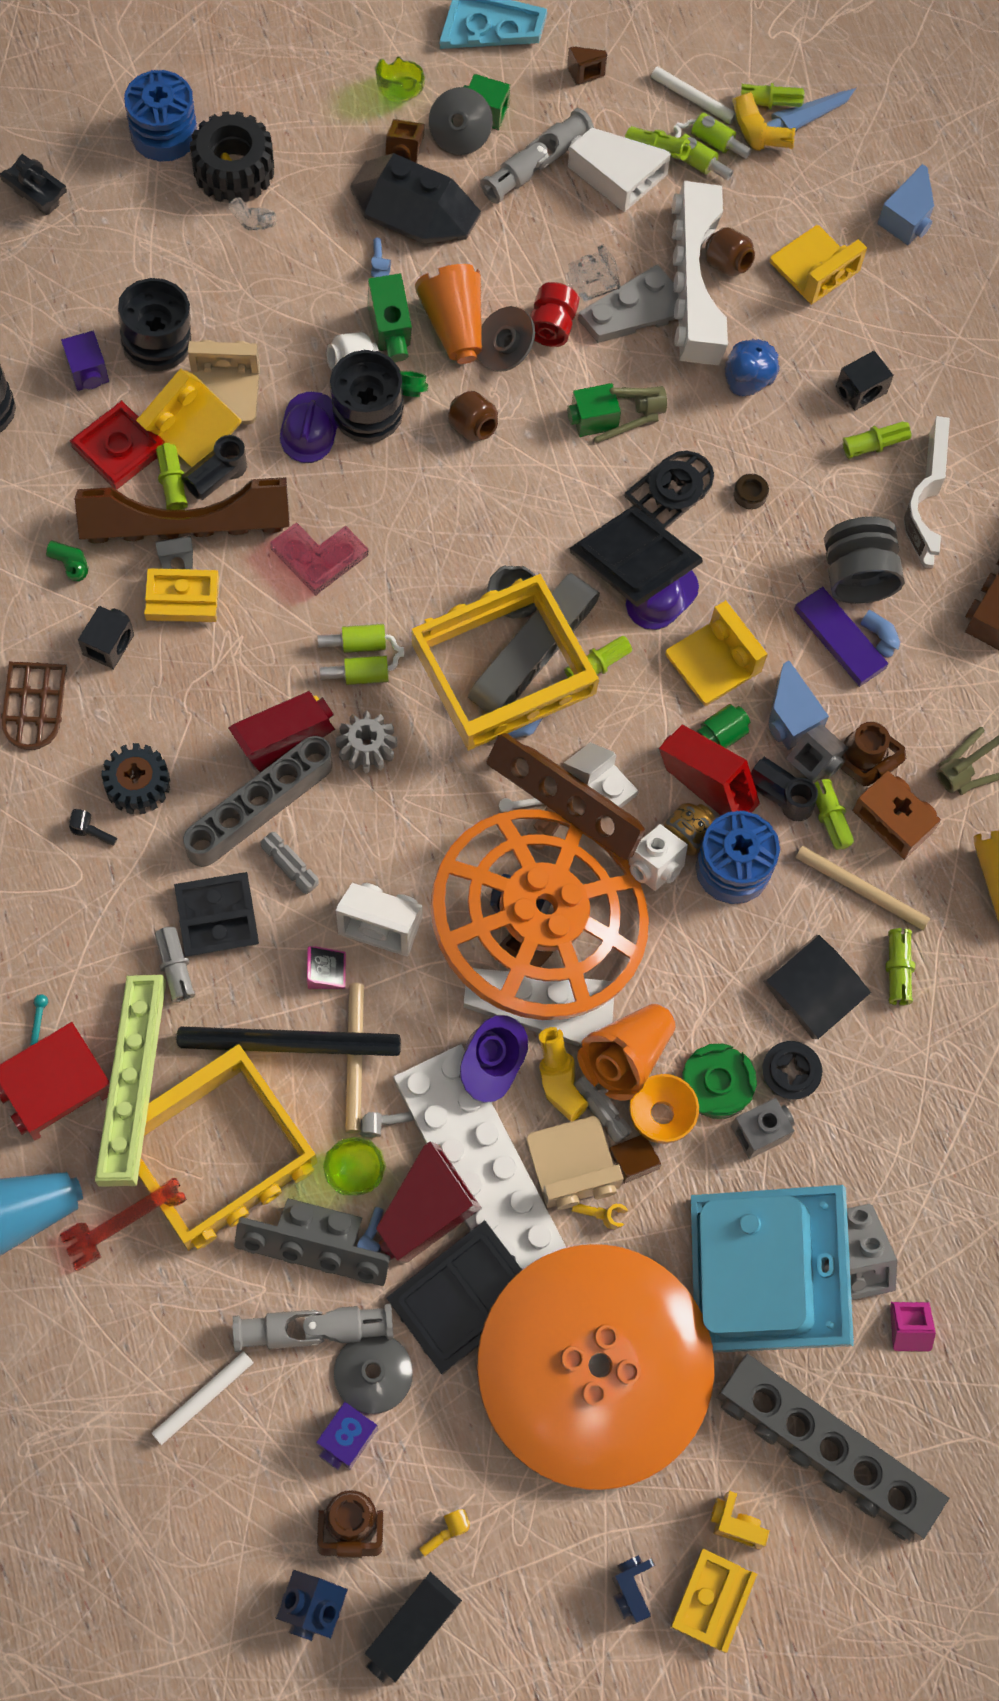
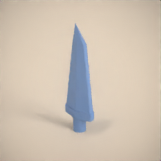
M856 88L804 103L801 107H792L772 113V121L767 122V126L796 128L797 130L847 103Z

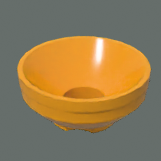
M658 1074L648 1077L642 1090L630 1100L629 1111L635 1129L643 1137L655 1143L668 1144L683 1139L691 1132L699 1116V1103L694 1090L687 1082L674 1075ZM657 1104L669 1106L673 1112V1119L667 1124L655 1122L651 1116L652 1107Z

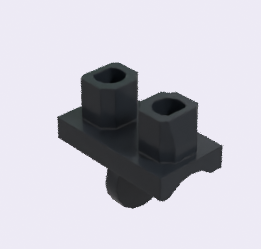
M24 154L17 158L12 167L0 173L1 181L14 189V192L26 198L38 207V210L45 215H49L59 206V199L67 192L66 185L45 171L41 162L36 159H29Z

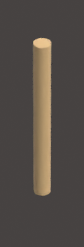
M804 846L800 848L795 857L921 930H924L930 920V917Z
M361 983L349 984L348 1032L363 1033L364 985ZM347 1054L345 1131L348 1133L361 1132L362 1055Z

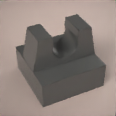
M191 536L156 541L157 554L163 569H172L171 560L175 557H180L184 560L185 569H193Z

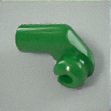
M51 540L49 542L46 556L63 562L66 576L69 579L78 582L85 579L89 567L83 552L78 548Z

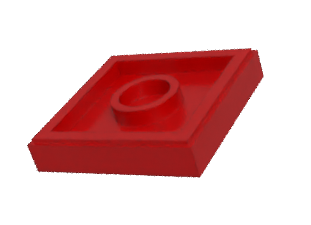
M122 400L70 440L71 447L116 490L156 460L157 447L166 443L157 434L145 430L136 421L139 416Z

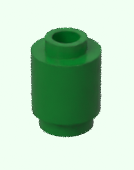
M728 704L703 721L701 728L696 730V732L727 749L749 733L748 725L751 721L742 707L737 706L735 708L733 705Z

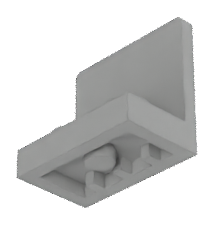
M866 1204L847 1208L852 1300L896 1291L897 1258L873 1205ZM829 1259L824 1262L825 1273L829 1271Z

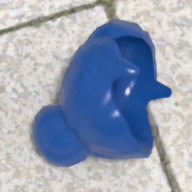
M760 339L743 340L733 346L724 368L727 384L733 394L738 396L754 395L768 384L771 386L774 383L780 370L779 354L768 341Z

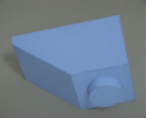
M922 164L883 204L877 223L906 245H909L917 236L922 238L933 222L930 220V216L934 208L928 167Z
M787 661L783 663L778 677L768 723L774 739L778 742L782 741L787 750H790L797 745L806 732L820 725L825 726L829 716L792 663Z

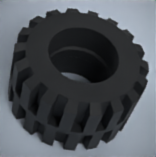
M229 111L222 112V116L217 117L216 114L209 116L208 122L203 120L198 125L199 130H194L192 141H190L194 178H196L198 187L203 188L204 193L209 197L215 195L216 201L222 202L226 199L229 201V204H236V200H242L243 203L250 201L249 197L254 196L257 198L262 194L261 189L267 190L270 186V180H273L275 168L271 135L269 131H266V126L262 122L256 123L255 117L251 115L244 117L243 112L237 111L235 115L229 114ZM223 153L244 156L232 161L221 159Z

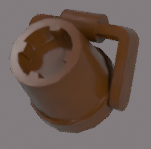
M865 722L845 739L844 744L848 749L842 755L844 763L840 768L860 785L870 786L887 771L892 772L906 760L905 747L891 737L882 724ZM888 748L891 749L895 754L888 757Z
M343 1491L331 1499L326 1507V1512L325 1510L318 1511L317 1550L320 1555L337 1556V1558H362V1556H378L381 1554L383 1549V1510H377L376 1513V1507L368 1496L359 1491ZM377 1522L376 1543H362L370 1537ZM325 1524L331 1537L337 1540V1542H324Z

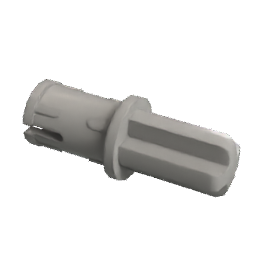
M175 927L159 929L155 932V937L163 963L160 965V970L166 974L172 1002H181L180 997H183L184 1001L191 999L195 996V991H193L187 970L189 959L184 958L177 930Z

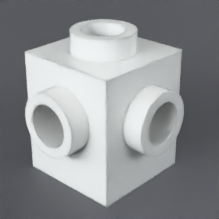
M659 824L641 839L633 857L629 858L631 874L637 881L645 883L656 891L664 883L673 882L680 874L681 869L685 865L688 844Z

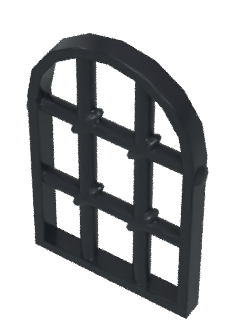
M686 450L676 452L663 459L660 464L681 457H690L686 463L691 465L694 461L698 460L705 465L706 468L700 474L703 478L709 473L710 481L698 501L703 499L712 488L714 479L713 467L707 458L701 454ZM651 470L626 491L624 496L633 505L666 529L694 505L687 507L684 512L681 509H676L678 512L664 524L661 523L656 517L667 507L661 505L651 513L643 504L652 498V495L648 493L640 501L631 495L644 483L647 482L649 484L650 475L653 472Z

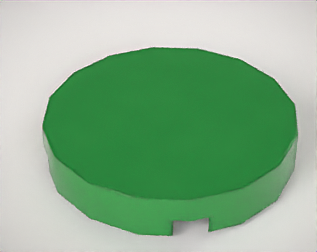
M724 1043L708 1044L697 1049L686 1061L681 1075V1079L691 1086L698 1098L699 1114L712 1119H728L741 1113L751 1102L757 1087L756 1071L750 1059L743 1052L740 1053L738 1050L733 1049V1046Z

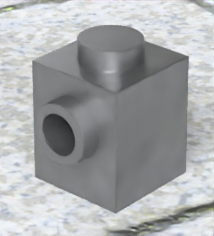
M820 725L805 733L786 757V760L805 777L814 782L826 774L831 777L840 769L844 763L841 757L848 747L825 726Z
M774 1098L737 1116L731 1127L747 1157L751 1159L789 1140L794 1133L793 1126L795 1122L789 1109L785 1105L780 1106L777 1098Z

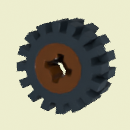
M133 743V749L131 750L127 749V745L121 746L122 753L120 754L114 750L110 754L112 760L106 759L103 764L105 771L102 770L103 785L110 802H114L116 808L121 811L123 808H126L129 814H134V809H138L140 814H145V808L150 806L152 811L158 808L156 802L159 800L163 803L166 799L165 792L169 793L170 776L164 759L162 760L161 754L157 750L153 753L151 746L146 744L144 749H141L139 743Z

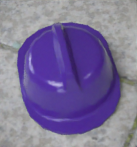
M308 391L298 394L290 400L280 430V443L284 452L291 459L301 463H313L323 459L330 452L334 444L337 425L333 415L332 399L328 395Z
M691 570L638 607L626 598L628 616L635 624L644 629L657 630L667 627L697 597L699 590L697 576Z
M496 1015L485 1020L469 1036L466 1051L460 1065V1078L464 1089L473 1099L480 1102H495L502 1098L510 1089L528 1052V1036L525 1028L518 1020L507 1015Z

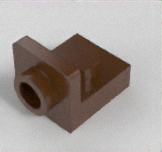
M393 119L386 135L385 156L394 153L418 163V151L424 138L425 124Z

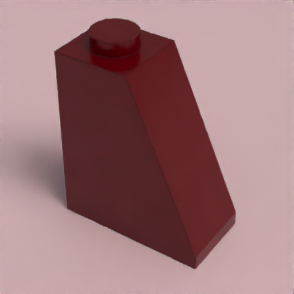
M310 690L228 727L246 757L260 773L304 739L310 736L324 738L336 730L329 720L334 716V713L323 697L316 701Z
M430 1141L423 1146L376 1228L382 1237L378 1241L384 1253L390 1256L391 1260L396 1258L397 1261L408 1263L482 1209L440 1145Z

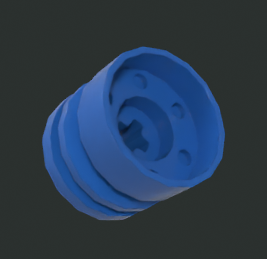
M151 70L138 75L129 83L124 93L130 137L135 149L144 157L158 162L174 161L184 157L190 151L192 134L194 130H197L192 89L184 78L170 71Z
M727 812L716 818L705 832L695 865L697 879L705 892L716 900L729 904L747 903L758 897L768 885L777 865L780 853L778 835L769 822L759 815L750 812Z

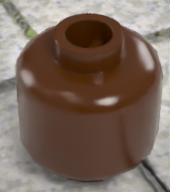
M731 227L721 228L716 233L710 235L706 242V260L708 264L730 277L745 273L754 262L755 251L752 240Z
M467 391L455 397L451 402L448 422L465 439L471 442L486 440L496 431L498 411L495 405L480 393Z

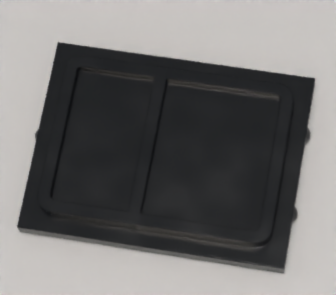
M635 505L569 548L571 554L636 607L703 563L700 555Z
M484 1220L386 1298L400 1316L401 1322L405 1323L421 1345L424 1353L429 1356L439 1372L444 1374L479 1346L483 1325L493 1303L505 1286L522 1268L516 1262L515 1256L510 1254L486 1220Z

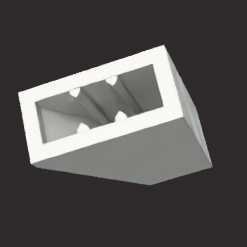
M591 128L584 135L575 137L568 149V168L619 209L626 212L668 175L671 154L664 149Z

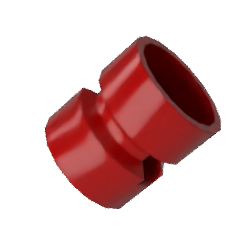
M548 282L539 287L534 302L535 310L531 311L530 314L535 327V342L548 347H559L568 341L572 320L575 318L580 301L578 294L572 288L557 282Z

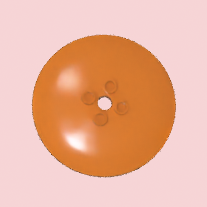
M601 1244L577 1245L560 1249L532 1262L521 1270L498 1295L484 1322L477 1352L478 1387L485 1412L494 1431L510 1452L528 1468L554 1482L570 1487L591 1490L620 1488L645 1480L664 1469L686 1449L695 1437L704 1420L712 1396L714 1383L713 1346L709 1330L703 1322V1314L696 1301L685 1286L665 1267L651 1258L623 1247ZM597 1353L605 1355L610 1363L608 1373L600 1378L595 1377L590 1372L588 1366L590 1358Z

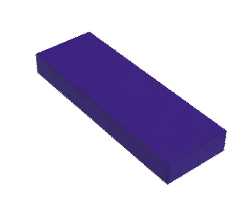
M821 587L795 605V612L859 687L887 669L889 663L824 587Z

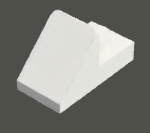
M590 742L563 763V766L569 773L621 808L637 796L638 790L614 765L616 754L611 750Z

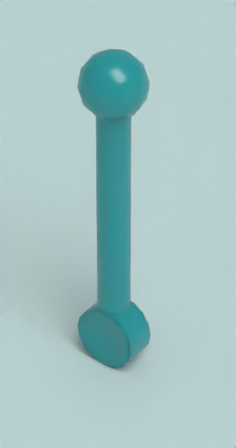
M39 994L34 998L36 1011L30 1046L38 1042L43 1009L48 1005V998L43 994Z

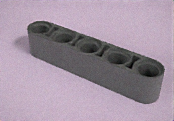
M570 573L556 587L552 595L573 632L594 608L599 599L600 592ZM538 610L480 676L468 695L469 700L488 713L516 701L559 650L556 641Z
M310 736L304 739L192 824L185 831L183 837L190 862L200 867L213 864L324 779L332 769L331 747L328 741L319 736ZM312 754H321L322 756H324V758L319 762H311L307 760V758ZM285 775H291L296 778L290 784H284L279 781ZM260 796L268 799L265 804L260 806L250 803L254 798ZM229 818L239 820V823L232 828L222 826V823ZM200 840L210 842V845L204 850L193 848V845Z

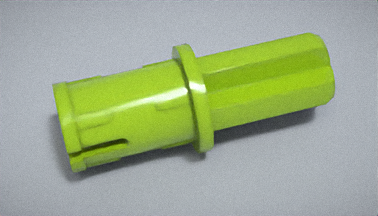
M771 83V86L742 84L741 95L752 92L756 105L769 106V109H772V106H803L804 89L774 87V83Z
M902 421L879 429L876 426H872L869 431L843 438L842 444L846 457L851 459L868 452L876 451L880 453L883 451V447L909 440L912 434L908 422Z
M163 443V445L157 447L156 452L160 468L158 481L163 485L166 510H185L188 507L182 475L185 473L180 469L177 448L173 444Z
M621 636L599 650L595 648L590 649L589 654L586 656L597 675L599 673L605 674L608 671V666L632 652V646L625 636ZM569 666L564 669L567 678L574 675Z
M830 779L822 780V789L825 794H823L817 781L814 784L818 790L816 805L820 812L818 819L821 823H824L833 847L836 850L846 849L854 843V838L844 816L846 809L844 806H840Z

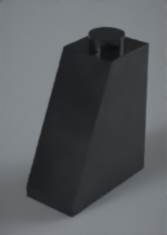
M430 1571L364 1653L371 1659L365 1667L383 1683L389 1677L396 1683L461 1604L462 1600Z

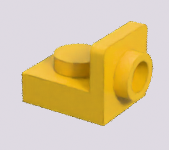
M728 1491L723 1499L717 1497L710 1517V1521L716 1523L713 1534L758 1550L766 1547L770 1530L760 1527L761 1520L738 1513L737 1519L731 1517L737 1493Z

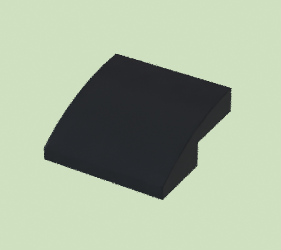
M247 872L174 884L185 957L259 944Z
M815 935L763 980L784 1010L792 1011L812 1039L822 1037L871 993L849 964L820 935Z

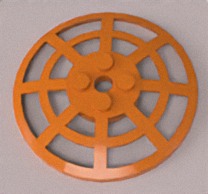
M518 809L498 813L479 821L466 830L451 845L438 867L433 882L430 904L432 927L438 946L449 967L463 984L477 996L498 1009L511 1014L537 1020H564L585 1015L602 1007L618 995L634 976L643 958L648 940L649 918L647 904L640 882L630 872L628 860L622 859L556 812L540 809ZM540 819L569 827L565 840L548 835L521 836L511 820ZM493 825H497L506 839L505 842L492 849L481 860L478 867L455 861L461 850L472 838ZM582 834L591 838L607 851L625 875L610 878L600 863L587 851L578 846ZM546 845L561 850L555 864L536 863L527 846ZM509 851H513L521 866L510 879L488 871L497 859ZM574 856L588 865L599 881L583 885L569 871ZM449 874L471 881L468 893V908L472 923L450 931L445 907L446 883ZM482 885L502 892L500 912L484 918L480 902ZM633 890L639 912V935L636 945L618 934L620 927V905L616 892ZM602 895L607 896L610 911L608 927L589 917V899ZM539 899L549 901L554 908V913L544 914L540 912L536 906V901ZM506 927L509 933L521 943L516 958L497 943L492 937L491 931ZM584 930L600 939L602 943L592 955L579 962L572 943ZM478 937L490 955L504 967L510 969L502 989L496 988L481 977L462 956L457 945ZM612 947L630 959L626 968L614 982L602 991L592 996L589 995L583 974L600 964ZM536 950H558L564 968L536 967L530 965V962ZM524 976L541 981H564L569 979L575 1001L566 1004H542L525 1001L515 996Z

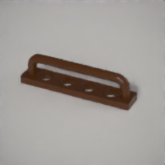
M507 733L498 735L486 761L489 767L622 859L627 860L633 857L641 839L645 835V828L638 819L536 749L523 745ZM518 758L527 761L529 765L527 776H523L518 772L516 767ZM547 776L553 778L557 784V792L554 796L548 794L544 788V781ZM575 796L582 798L585 803L586 809L583 815L577 814L572 807V801ZM603 816H608L614 823L612 835L606 834L601 828V818Z

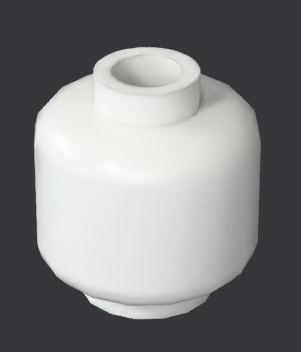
M364 332L337 335L333 339L332 344H329L327 347L328 366L332 371L338 361L351 352L365 349L379 351L377 344L372 343L370 337Z

